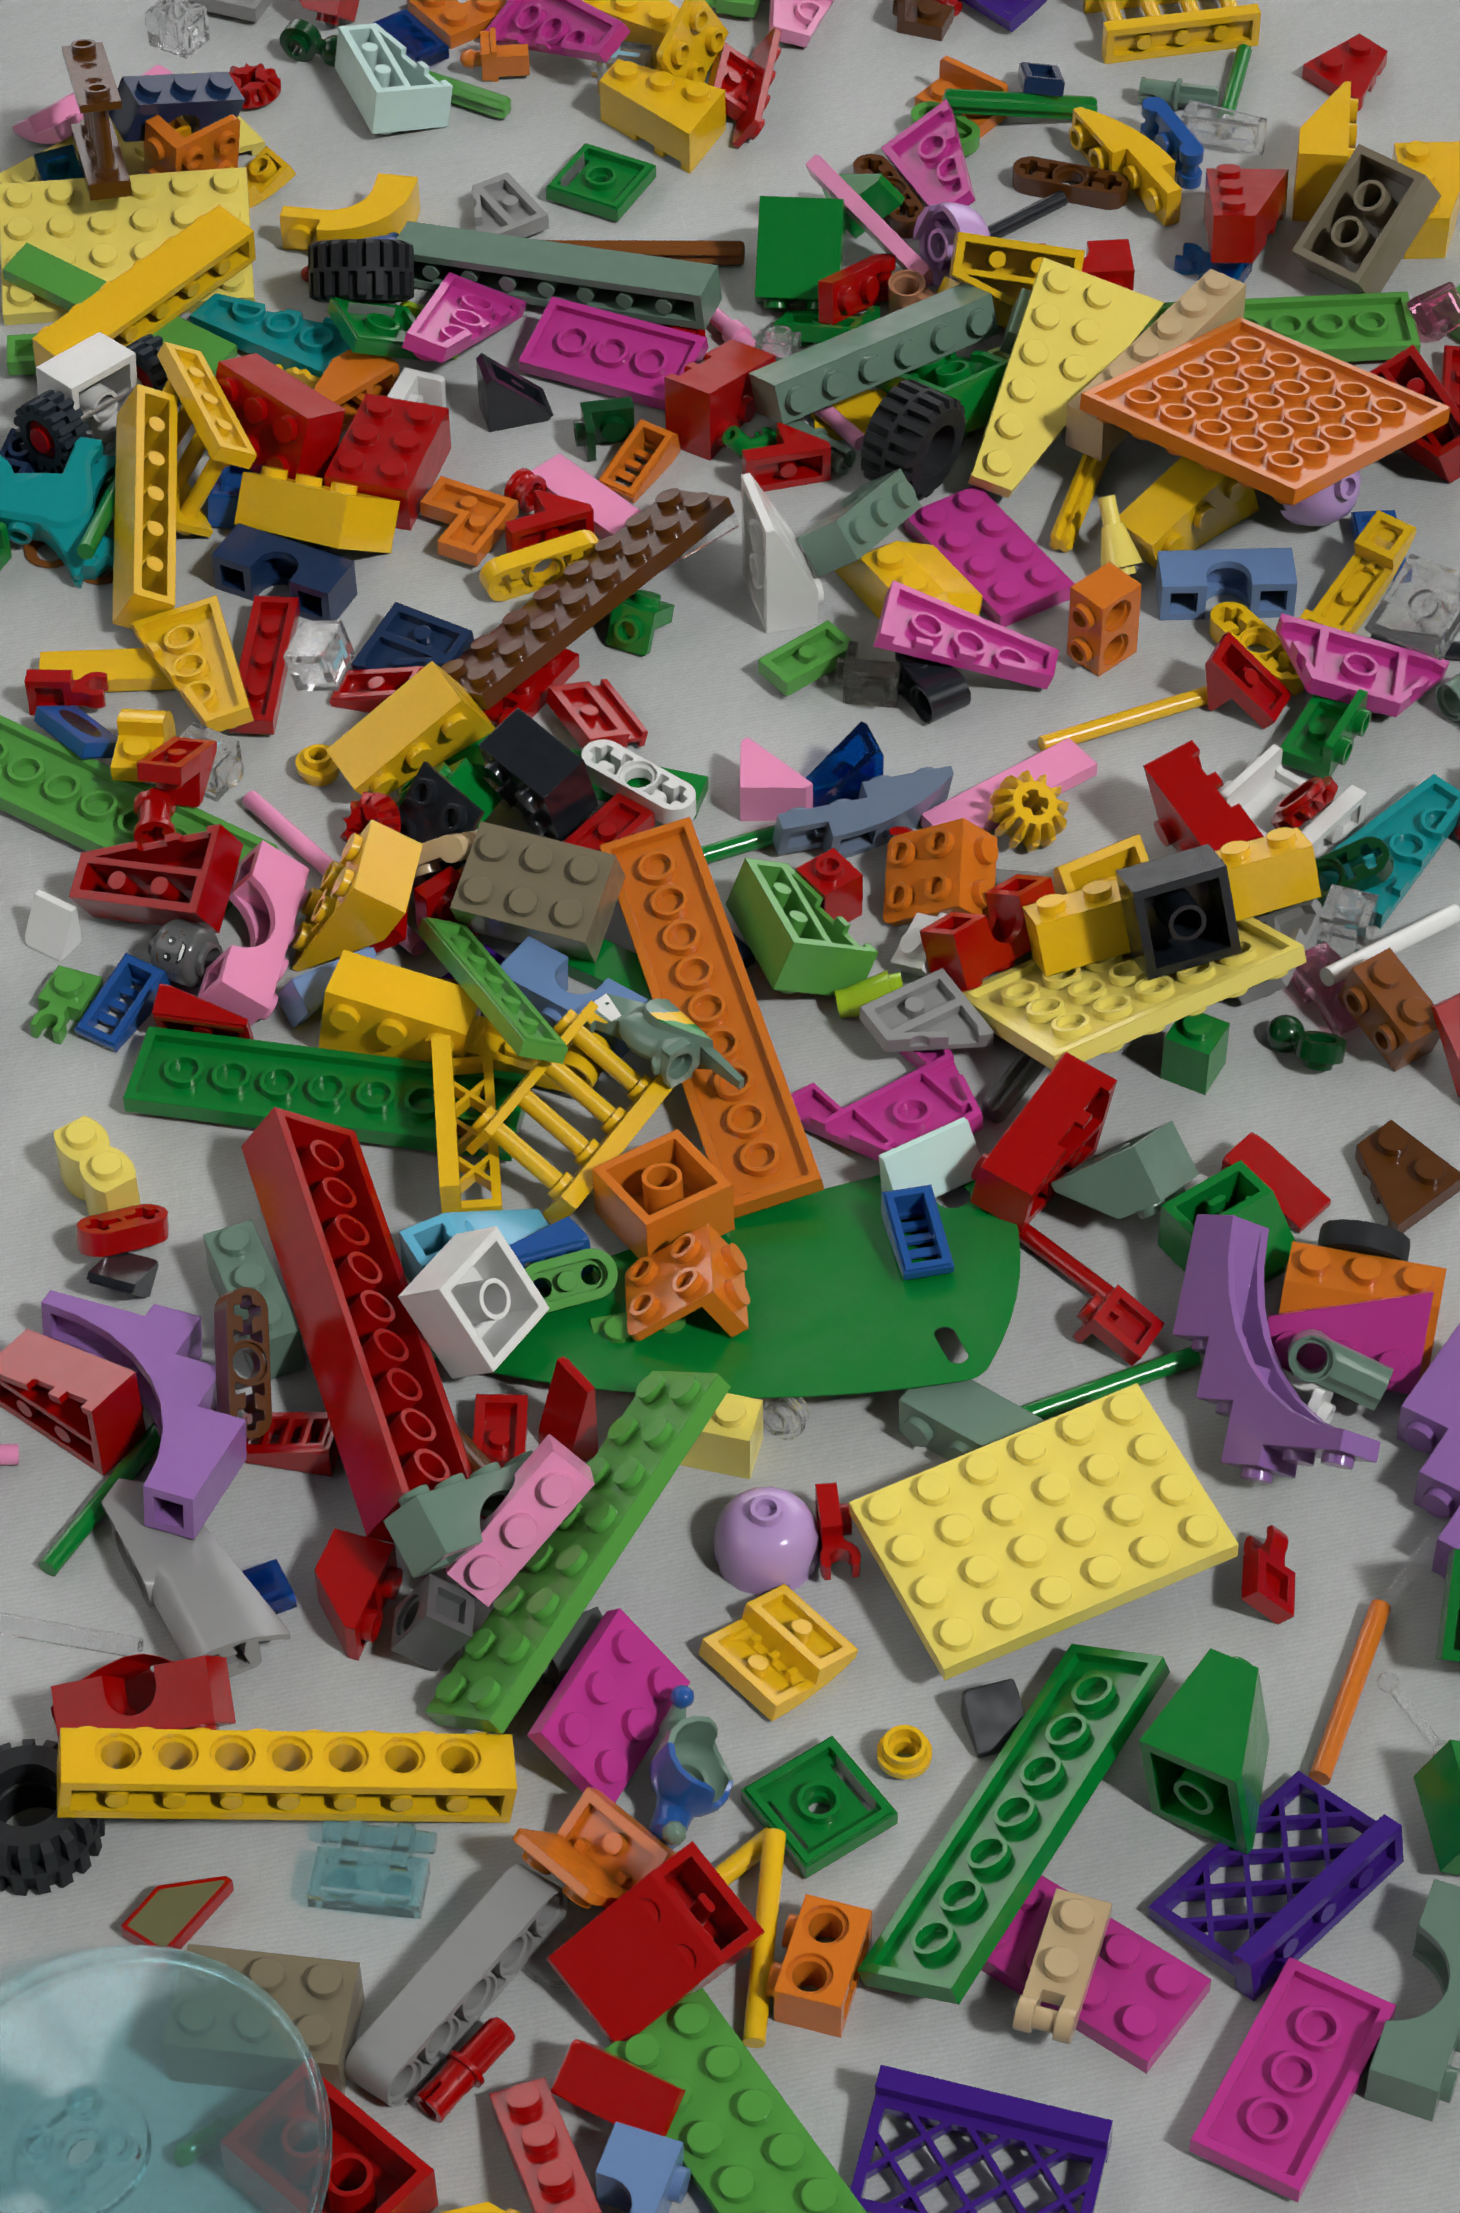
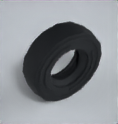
M1339 1219L1329 1220L1322 1224L1319 1232L1318 1246L1408 1261L1410 1239L1402 1232L1377 1223Z

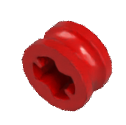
M521 468L509 478L505 486L504 496L517 500L519 510L529 513L534 511L533 491L541 490L546 492V480L539 475H534L527 468Z

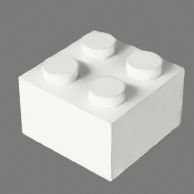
M497 1226L455 1234L398 1296L452 1379L494 1372L550 1309Z

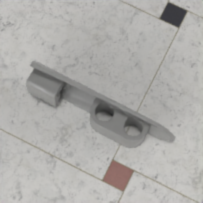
M119 1478L102 1500V1507L111 1522L120 1555L149 1608L156 1606L184 1659L203 1655L226 1657L229 1678L260 1665L262 1658L259 1641L291 1639L288 1628L204 1525L194 1540L144 1526L143 1485L145 1482Z

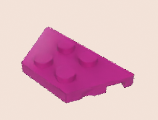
M1283 613L1279 617L1275 630L1308 693L1350 704L1357 691L1362 689L1368 691L1366 709L1372 713H1382L1397 717L1444 678L1449 666V660Z

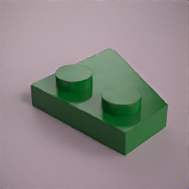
M870 306L866 308V311L860 317L850 316L834 325L819 323V310L787 311L773 323L774 339L788 340V344L794 347H806L814 343H821L880 318V306Z

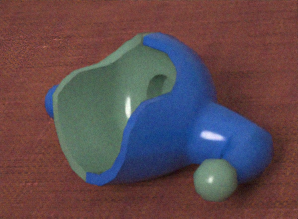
M685 1685L676 1686L671 1692L672 1705L659 1726L660 1743L653 1753L649 1767L651 1787L657 1796V1803L649 1831L672 1850L681 1845L686 1839V1831L694 1817H702L714 1813L728 1800L734 1782L715 1742L718 1735L716 1723L710 1717L705 1716L686 1718L687 1707L691 1706L694 1701V1692Z

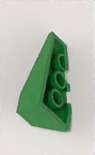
M975 350L970 354L971 358L956 356V352L875 387L888 394L901 381L913 379L958 399L965 409L966 425L963 439H966L971 435V431L987 424L1008 359L985 351Z

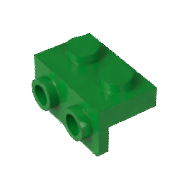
M1359 689L1350 704L1313 694L1280 746L1283 749L1281 764L1314 776H1319L1320 778L1332 776L1338 764L1344 766L1351 755L1356 735L1363 737L1371 720L1372 712L1366 709L1368 691Z

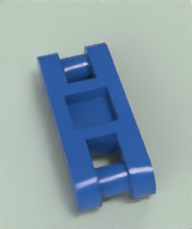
M1148 97L1144 99L1141 115L1145 118V122L1141 124L1140 133L1156 143L1176 161L1177 183L1181 188L1190 190L1198 188L1202 181V170L1199 164L1203 162V145L1162 98Z

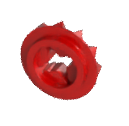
M246 62L244 67L231 66L230 72H228L245 99L242 106L243 109L265 106L274 101L281 92V79L277 77L275 69H265L263 63L249 66Z
M1317 776L1304 782L1274 808L1275 814L1270 820L1271 824L1275 829L1300 827L1304 822L1312 819L1318 812L1324 810L1328 803L1333 801L1339 786L1331 776L1324 778Z
M363 792L359 801H351L350 816L342 818L346 823V830L340 835V838L347 843L353 833L360 835L371 820L400 833L401 819L395 801L383 793Z

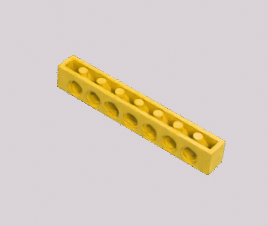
M94 1726L60 1728L57 1755V1818L510 1823L517 1793L512 1734H491L488 1732L450 1734L432 1731L384 1733L375 1730L325 1732L318 1729L306 1731H268L261 1728L251 1730H212L209 1728L186 1730L155 1729L152 1727L120 1729L97 1728Z

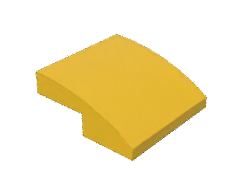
M783 1584L747 1602L742 1619L703 1638L698 1655L772 1722L803 1703L834 1679L856 1658L858 1649L786 1584Z

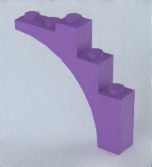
M1197 1214L1172 1335L1191 1341V1350L1205 1354L1196 1398L1217 1405L1215 1413L1229 1417L1221 1463L1241 1469L1240 1478L1262 1484H1272L1273 1476L1295 1478L1297 1465L1314 1466L1315 1458H1320L1321 1463L1324 1465L1349 1470L1353 1469L1354 1461L1377 1463L1380 1441L1334 1427L1324 1422L1300 1399L1283 1373L1271 1341L1265 1309L1264 1265L1269 1228L1234 1215Z
M50 1290L41 1302L43 1335L136 1371L141 1403L151 1415L161 1440L157 1460L143 1485L144 1526L194 1540L247 1460L246 1420L217 1412L216 1365L199 1361L202 1357L201 1316L153 1304L144 1316Z
M1460 1323L1402 1404L1396 1436L1397 1439L1406 1442L1413 1449L1430 1454L1419 1471L1414 1504L1424 1508L1434 1517L1444 1518L1449 1521L1437 1538L1432 1571L1441 1575L1444 1579H1446L1449 1551L1460 1549Z

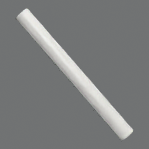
M1451 904L1320 970L1321 981L1326 986H1332L1346 979L1352 967L1380 952L1391 948L1396 954L1460 922V907L1456 904Z

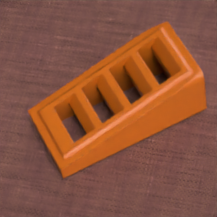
M640 419L598 481L625 500L635 503L680 453L678 434ZM646 448H649V449H651V450H653V451H655V452H654L653 454H651V453H648V452H646V451H644V450H645ZM636 458L642 459V460L646 461L647 464H646V465L641 464V463L635 461V459H636ZM627 468H630L632 470L639 472L640 474L636 476L629 472H626L625 470ZM617 478H621L625 481L632 483L631 487H627L623 484L616 482L615 480Z

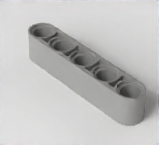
M516 1864L510 1867L357 2040L346 2058L344 2066L345 2076L391 2107H399L409 2100L560 1925L567 1913L570 1899L562 1892V1888L523 1864Z

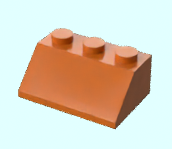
M1292 1241L1279 1313L1434 1291L1419 1374L1420 1380L1431 1362L1447 1268Z

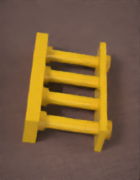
M1084 0L1083 3L1085 14L1103 12L1107 20L1103 22L1101 53L1105 64L1235 49L1240 44H1246L1250 47L1258 46L1261 11L1258 4L1238 6L1236 0H1218L1221 8L1200 10L1196 2L1197 0ZM1180 3L1183 10L1182 13L1162 15L1158 5ZM1141 7L1145 17L1123 19L1120 10Z
M164 342L157 354L168 378L162 391L178 396L182 404L178 411L177 449L192 423L196 431L179 462H177L176 532L183 535L195 534L210 538L213 529L202 510L203 504L225 467L234 465L250 469L257 454L202 352ZM207 449L210 458L191 489L188 480Z
M592 1000L578 1014L570 1008L553 1029L565 1042L566 1046L570 1041L629 1091L626 1095L632 1101L626 1110L621 1106L615 1109L564 1063L538 1060L498 1110L489 1105L470 1128L477 1135L465 1148L471 1155H474L491 1138L549 1189L547 1195L553 1201L542 1215L551 1224L570 1216L593 1189L592 1168L619 1156L673 1089L663 1083L661 1074H657L653 1079L646 1073L641 1077L583 1026L599 1007ZM544 1073L602 1123L600 1129L606 1135L600 1143L594 1138L588 1141L530 1090ZM517 1105L576 1156L574 1162L580 1167L573 1176L567 1171L564 1174L558 1171L503 1123Z

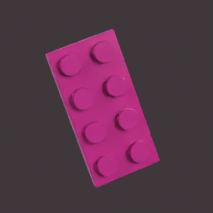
M552 296L518 362L521 372L617 398L631 396L632 402L665 410L664 377L670 373L678 376L683 374L685 365L690 362L700 364L709 347L707 337Z
M972 486L918 509L904 521L903 528L917 543L934 545L982 594L981 610L996 624L1007 627L1070 600V587L1075 583L982 488Z
M1042 1875L981 1969L1020 1995L1023 1993L1056 1888L1065 1890ZM1110 1918L1076 2030L1147 2074L1210 1992L1211 1979L1113 1918ZM1043 2001L1040 2004L1042 2007L1057 2011L1060 2006Z
M1289 1957L1190 2140L1189 2151L1295 2202H1299L1374 2057L1386 2020H1393L1396 2005Z

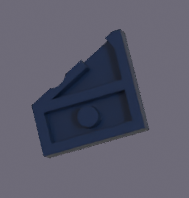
M395 602L351 663L352 670L425 667L431 661L441 668L445 663L458 659L471 648V643L474 641L473 632L467 628Z

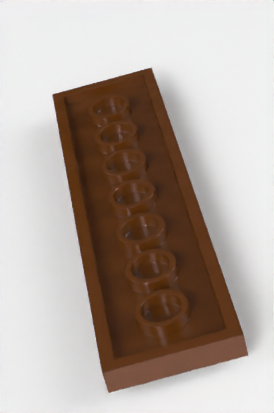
M671 488L661 492L656 496L655 502L643 512L629 517L623 528L613 536L600 540L595 545L594 551L584 559L567 566L564 570L565 574L551 585L538 589L531 601L521 609L508 613L502 619V624L489 634L475 639L468 651L458 659L445 663L441 666V669L463 686L481 709L489 710L731 516L735 511L729 497L712 495L707 492L683 491L678 488Z

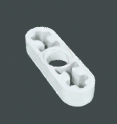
M595 740L583 748L581 758L585 762L591 783L613 796L620 793L655 812V819L663 824L687 817L693 820L695 817L696 792L688 782L611 740ZM639 777L648 779L651 782L641 788L631 787L627 784L629 780Z

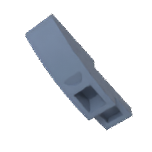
M924 767L913 773L892 777L880 775L869 781L862 782L859 798L856 800L839 799L829 805L808 809L796 807L785 813L778 814L772 839L777 855L823 847L824 853L835 848L844 858H848L888 843L893 836H896L889 834L890 828L907 826L913 829L921 823V815L924 812L947 800L954 775L952 767Z

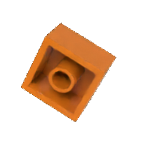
M678 1129L592 1168L595 1213L638 1259L649 1257L672 1244L681 1235L691 1233L707 1223L720 1236L735 1229L733 1185Z

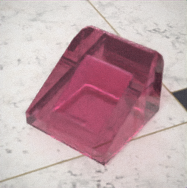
M1447 282L1420 294L1406 303L1421 333L1425 337L1439 341L1460 325V295L1453 282Z

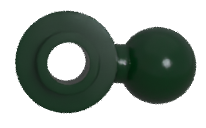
M295 19L288 23L280 35V45L290 58L300 62H307L316 54H319L325 64L335 67L338 35H331L322 39L318 29L306 20Z
M1287 1014L1275 1017L1267 1026L1266 1039L1270 1047L1280 1053L1295 1051V1055L1304 1060L1303 1065L1307 1068L1318 1071H1330L1333 1065L1344 1062L1347 1041L1338 1035L1322 1031H1305L1299 1019Z

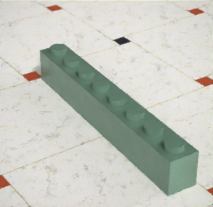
M407 221L396 239L413 245L414 287L437 290L447 274L451 272L526 301L527 304L546 307L553 296L647 322L701 330L706 329L722 300L718 265L412 221Z

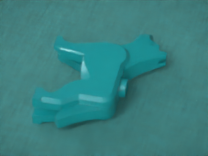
M80 437L74 443L62 474L14 473L9 462L0 455V522L7 526L9 540L17 544H29L32 540L46 543L63 561L77 588H82L84 579L96 580L107 569L113 568L114 540L105 535L91 559H83L77 553V548L96 512V498L99 490L105 481L115 474L116 457L103 455L102 440Z

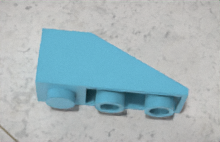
M539 1209L445 1212L399 1231L402 1268L411 1283L449 1240L458 1233L497 1226L507 1243L511 1245L549 1226Z

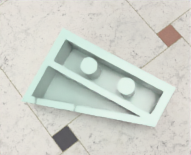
M377 23L338 26L335 69L372 134L389 135L399 131L448 127L453 85L447 80L437 81L429 74L430 67L423 61H419L416 64L406 55L407 48Z

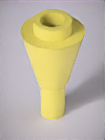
M1115 494L1097 498L1104 526L1101 528L1100 568L1110 562L1128 575L1136 574L1135 565L1144 562L1124 523H1121Z

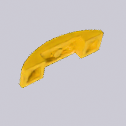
M1377 510L1355 540V553L1314 610L1305 609L1299 618L1355 634L1373 611L1396 575L1417 533L1416 527Z

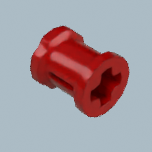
M151 788L138 793L133 803V810L138 815V823L135 825L133 832L134 840L139 844H146L165 840L164 835L176 833L175 826L171 822V817L176 810V801L172 798L171 794L158 788Z

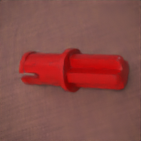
M490 2018L458 2052L451 2050L446 2055V2064L414 2096V2100L427 2116L430 2118L433 2116L436 2122L441 2123L464 2095L473 2087L480 2088L485 2082L482 2075L514 2042L515 2033L501 2018Z

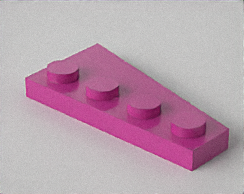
M508 0L485 30L490 31L489 28L495 27L496 45L528 44V50L604 63L619 49L621 43L631 32L622 21L582 0Z
M894 580L886 593L873 647L1046 690L1054 677L1059 650Z

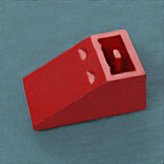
M692 1841L649 1872L548 1956L546 1960L612 2044L616 2041H628L645 2030L684 1998L701 1987H705L749 1954L765 1931Z

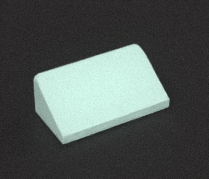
M963 1117L880 1154L879 1166L882 1192L931 1184L936 1198L973 1181L971 1174L981 1156L968 1120Z

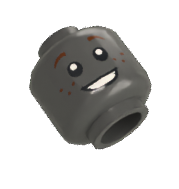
M173 919L164 924L160 930H157L152 935L148 945L151 964L166 971L171 982L186 987L201 986L206 968L223 953L215 932L208 927L183 919Z

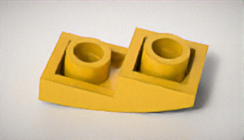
M268 146L246 166L249 208L256 206L273 195L296 175L292 167Z

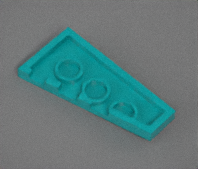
M215 293L190 315L191 323L236 344L239 350L249 354L257 353L274 365H282L284 369L297 367L300 370L307 369L311 375L320 378L333 358L350 349L346 341L340 336V332L331 318L325 317L321 323L303 319L302 312L286 309L285 311L270 312L266 311V306L263 303Z
M1433 774L1332 850L1334 851L1364 837H1376L1385 842L1393 857L1394 869L1386 881L1349 897V899L1366 902L1365 907L1357 906V914L1379 929L1382 928L1460 822V790ZM1368 854L1364 857L1365 865L1368 869L1377 866L1376 858L1373 854ZM1348 863L1343 864L1349 879L1354 878L1350 865ZM1334 871L1320 873L1318 875L1320 889L1323 891L1332 889L1338 882L1339 874ZM1340 901L1341 903H1343L1345 906H1347V907L1349 908V904H1348V903H1344V902Z

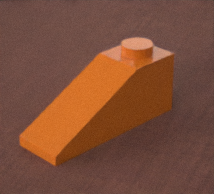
M351 349L332 359L314 387V390L345 409L341 433L349 428L366 393L388 396L400 376L399 363L386 356L353 353Z

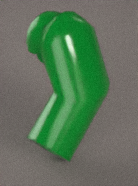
M731 426L722 436L723 443L740 459H742V450L777 445L776 432L769 427H762L763 434L761 435L760 432L755 431L753 438H750L739 427Z

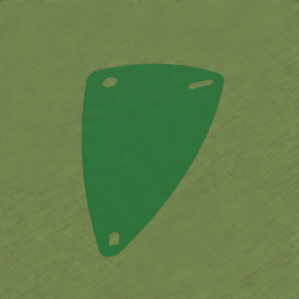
M880 1175L825 1188L822 1191L735 1218V1229L721 1236L728 1244L734 1243L737 1245L747 1262V1270L744 1271L745 1287L750 1297V1304L747 1305L749 1329L731 1338L707 1311L700 1307L686 1315L684 1328L674 1333L657 1331L641 1341H635L632 1338L624 1343L610 1342L606 1339L604 1330L593 1333L590 1318L626 1312L625 1273L639 1260L628 1249L611 1256L617 1266L618 1278L615 1287L608 1295L596 1301L545 1314L492 1373L551 1383L556 1361L564 1356L573 1363L595 1389L635 1393L639 1383L650 1375L652 1371L719 1373L731 1386L727 1393L750 1398L859 1394L971 1380L980 1376L989 1368L1011 1321L1020 1279L1021 1251L1018 1227L1016 1224L1001 1220L971 1203L970 1200L976 1181L973 1180L960 1187L967 1189L970 1193V1199L965 1205L957 1208H946L937 1203L954 1263V1272L903 1280L881 1215L882 1189ZM921 1216L900 1220V1222L903 1223L922 1220L923 1217ZM925 1229L904 1233V1236L927 1233L928 1231ZM930 1242L907 1247L908 1250L930 1247L933 1244ZM936 1255L930 1257L911 1259V1262L915 1263L927 1260H934L938 1258ZM593 1267V1272L581 1278L586 1284L594 1285L598 1282L599 1273ZM550 1287L538 1289L543 1298L549 1295ZM948 1327L954 1330L968 1354L966 1361L952 1363L947 1359L934 1336L937 1329ZM430 1346L433 1358L439 1360Z

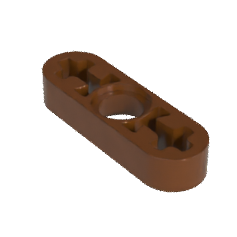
M865 154L856 158L853 162V174H882L905 197L902 205L884 217L883 220L901 238H913L917 218L925 207L885 157L878 154Z
M1034 156L1022 157L1013 164L1012 186L1021 194L1045 198L1061 190L1067 197V203L1104 210L1119 209L1127 203L1129 182L1127 177L1119 172ZM1072 181L1077 182L1079 184L1067 185L1063 184L1062 182Z
M241 1287L221 1295L214 1307L217 1412L237 1417V1411L243 1409L245 1413L252 1415V1423L246 1425V1441L263 1436L270 1428L272 1422L268 1306L262 1294L253 1288ZM240 1305L241 1309L248 1310V1319L243 1320L241 1316L234 1315V1306ZM240 1334V1337L250 1335V1339L234 1342L233 1336ZM238 1350L246 1352L252 1359L253 1371L248 1379L240 1377L233 1368V1357ZM252 1387V1394L246 1395V1392L235 1393V1390Z

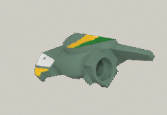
M606 993L594 1001L599 1007L585 1023L586 1028L591 1033L594 1030H598L621 1039L633 1053L651 1061L652 1072L654 1075L661 1074L663 1083L669 1088H673L691 1078L692 1072L695 1069H711L736 1088L741 1089L744 1087V1078L713 1047V1040L668 999L656 998L648 1003H643Z

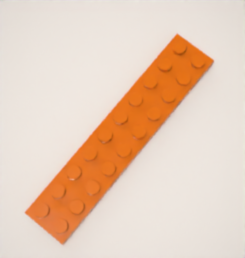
M691 818L680 819L600 845L602 852L616 855L626 876L618 902L651 998L668 999L713 1040V1047L744 1078V1087L738 1089L711 1069H695L692 1072V1077L681 1083L707 1159L733 1185L734 1219L824 1190L820 1172Z

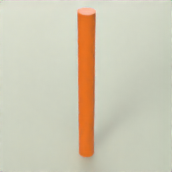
M1374 1599L1370 1602L1309 1772V1778L1320 1785H1328L1331 1781L1391 1612V1606L1384 1600Z

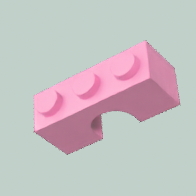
M550 1434L514 1474L515 1482L498 1508L486 1519L480 1516L483 1542L452 1565L446 1567L447 1575L488 1607L595 1484L590 1466Z

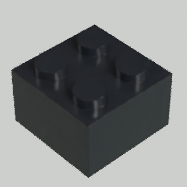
M520 708L513 711L478 745L485 762L482 769L491 779L492 788L502 798L499 803L507 809H511L514 806L522 812L525 822L538 835L543 836L547 833L553 839L563 841L599 806L584 760Z
M1209 844L1116 870L1131 957L1148 980L1242 953L1227 865Z

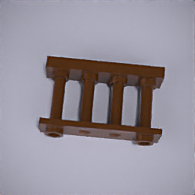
M79 39L73 41L70 46H61L80 114L83 113L84 117L80 123L71 124V131L90 201L132 196L128 171L112 121L109 120L108 110L122 109V102L103 42Z

